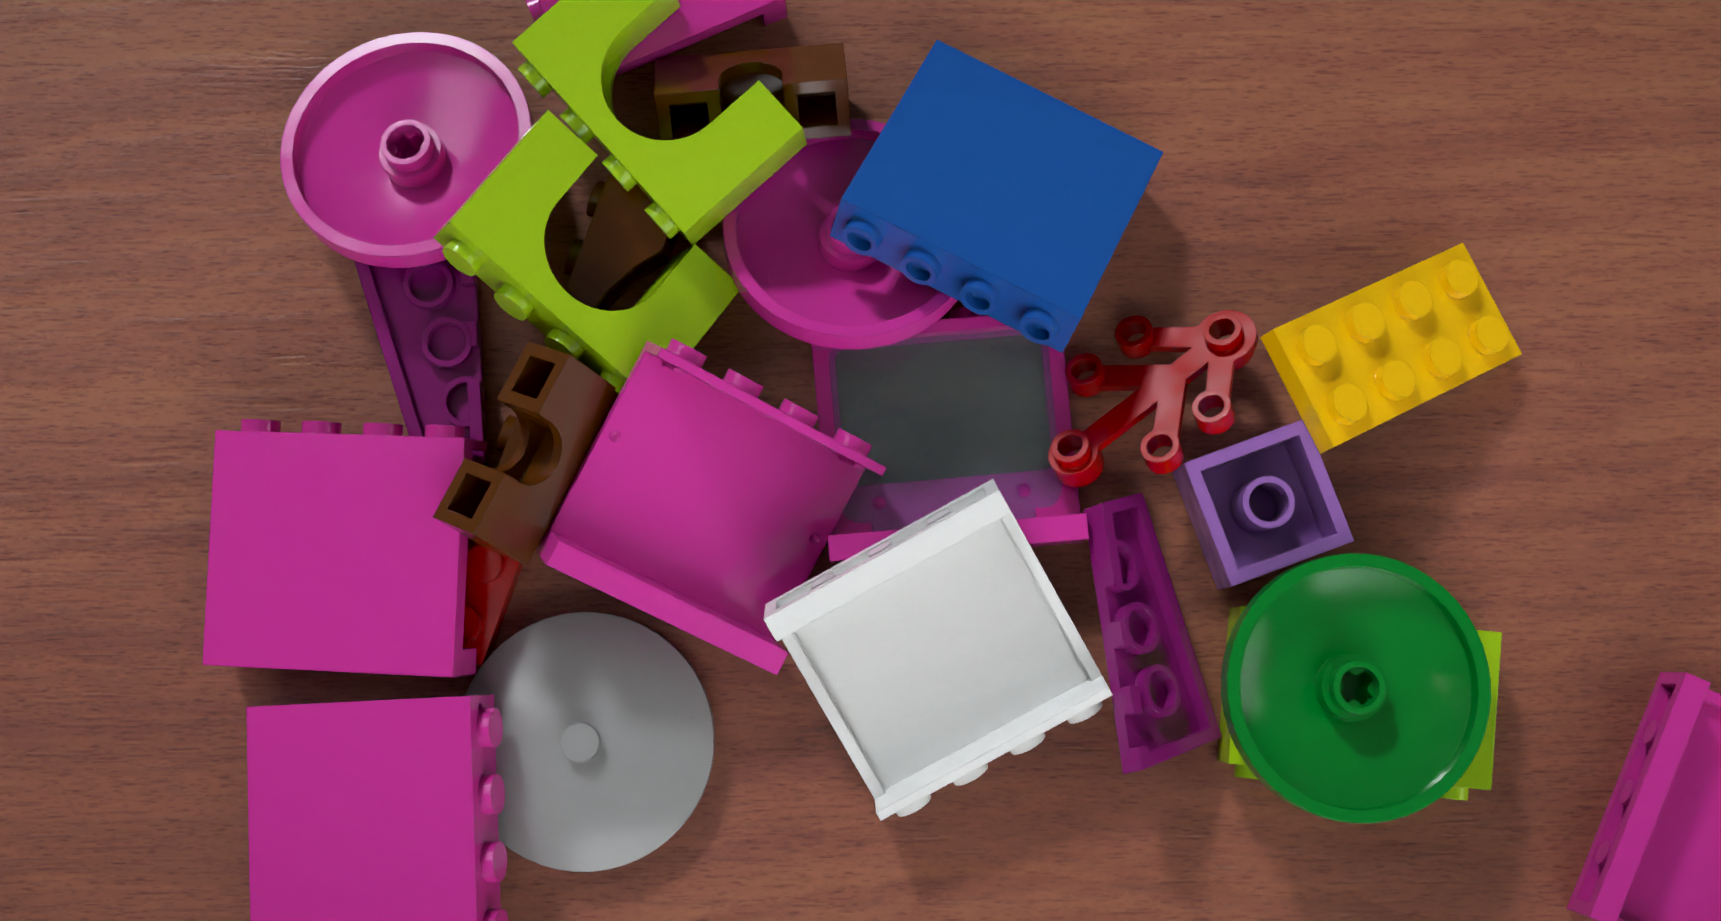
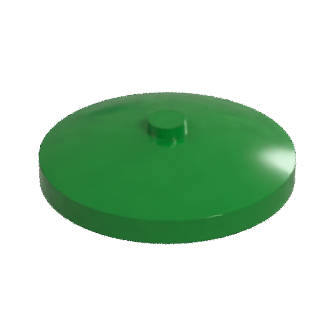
M1347 553L1322 557L1297 565L1278 575L1251 599L1235 623L1226 645L1221 671V699L1226 724L1236 749L1252 773L1276 796L1297 809L1329 820L1347 823H1379L1406 817L1422 810L1448 792L1463 776L1477 754L1486 732L1491 704V679L1485 650L1475 626L1458 601L1442 585L1417 568L1401 561L1379 555Z

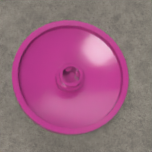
M408 32L378 38L346 52L331 62L308 84L299 96L290 112L281 141L280 168L283 184L294 209L311 232L333 251L346 258L363 264L386 268H411L446 260L442 252L444 247L433 237L534 124V118L526 97L514 75L497 57L484 48L456 36L431 32Z
M850 119V136L806 139L807 145L723 218L725 257L734 284L750 307L765 321L789 336L810 344L835 349L859 350L891 345L924 331L942 318L958 300L928 285L917 284L908 279L902 272L870 256L857 254L850 250L843 242L830 236L842 196L886 123L878 121Z

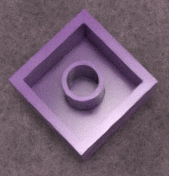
M1303 420L1188 461L1172 472L1217 590L1232 587L1354 541L1322 457Z

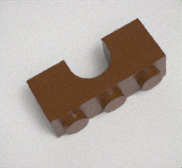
M832 43L656 58L654 99L660 140L681 139L699 132L758 80L803 127L806 139L850 136L851 122L844 44Z
M527 342L497 398L498 401L512 409L519 420L520 440L516 451L505 464L494 469L464 458L433 518L479 545L527 566L618 395L615 391L616 387L572 355Z

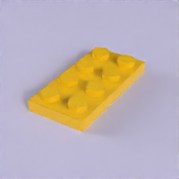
M1464 243L1296 318L1260 337L1320 454L1522 354Z

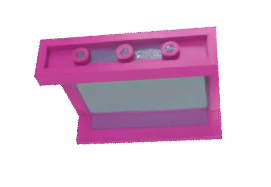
M966 307L948 311L949 319H940L924 331L891 345L854 350L835 349L811 344L819 432L833 439L838 428L862 439L873 446L867 457L887 467L883 476L867 468L862 474L831 535H828L830 564L841 563L991 479H994L1031 547L1075 544L1088 540L1087 514H1080L1078 487H1069L1062 484L1057 479L1048 460V451L1054 438L1062 431L1072 429L1064 351L1061 353L1047 345L1034 343L1025 338L1021 332L988 315L974 313ZM1074 451L1070 452V453H1069L1068 455H1066V456H1073V455H1075V454H1074Z

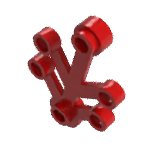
M1223 310L1207 316L1197 327L1153 328L1147 318L1138 315L1130 316L1123 319L1115 329V338L1124 356L1130 359H1141L1148 356L1151 352H1184L1185 354L1171 364L1102 365L1101 360L1096 355L1090 353H1083L1073 357L1066 365L1065 375L1072 391L1078 396L1090 397L1098 394L1100 391L1135 392L1084 431L1068 429L1062 431L1054 438L1048 451V460L1057 479L1069 487H1083L1095 481L1104 468V457L1101 451L1155 409L1156 415L1153 431L1149 432L1142 439L1140 444L1141 454L1148 469L1154 473L1167 474L1176 470L1184 458L1183 449L1179 441L1187 387L1190 382L1206 370V391H1203L1194 399L1192 403L1193 416L1198 428L1206 434L1216 435L1227 431L1235 420V412L1231 403L1235 370L1242 368L1251 360L1258 344V333L1253 320L1242 312ZM1134 334H1144L1137 341H1127ZM1231 335L1226 339L1218 340L1223 336ZM1086 371H1095L1094 374L1087 379H1078V377ZM1213 407L1223 408L1221 413L1216 416H1204L1206 411ZM1160 447H1172L1164 456H1152L1156 449ZM1081 449L1077 454L1073 456H1066L1074 450Z

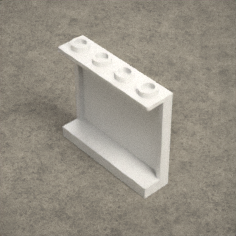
M994 479L978 486L765 604L763 620L776 642L782 639L873 795L876 814L880 821L894 813L899 817H904L918 811L930 801L931 793L952 782L956 786L972 782L988 769L987 763L1009 751L1013 755H1018L1031 750L1044 740L1046 736L1044 732L1066 720L1070 724H1074L1090 718L1102 708V701L1113 695Z

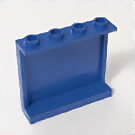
M936 40L842 196L830 236L843 242L853 252L870 256L902 272L911 281L920 285H928L962 302L970 311L981 315H988L1021 332L1028 340L1037 344L1047 345L1063 353L1157 167L1163 151L956 48Z

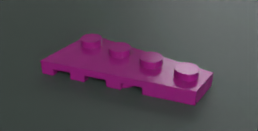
M447 259L411 268L376 267L354 261L408 435L425 437V425L429 424L464 426L465 438L487 442L486 452L472 451V461L488 465L489 452L478 276L463 274L452 266Z
M1142 492L1084 509V513L1087 514L1088 542L1109 684L1113 694L1111 697L1123 774L1147 769L1222 737Z

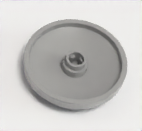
M576 612L557 615L531 624L503 642L487 658L467 690L465 696L494 694L495 708L500 711L502 717L503 735L500 745L496 748L497 774L502 777L505 787L504 807L502 812L498 814L499 841L503 842L512 851L537 864L564 871L594 872L620 867L641 859L668 841L685 824L700 802L709 782L715 754V724L705 687L694 667L674 644L646 625L631 619L605 613Z

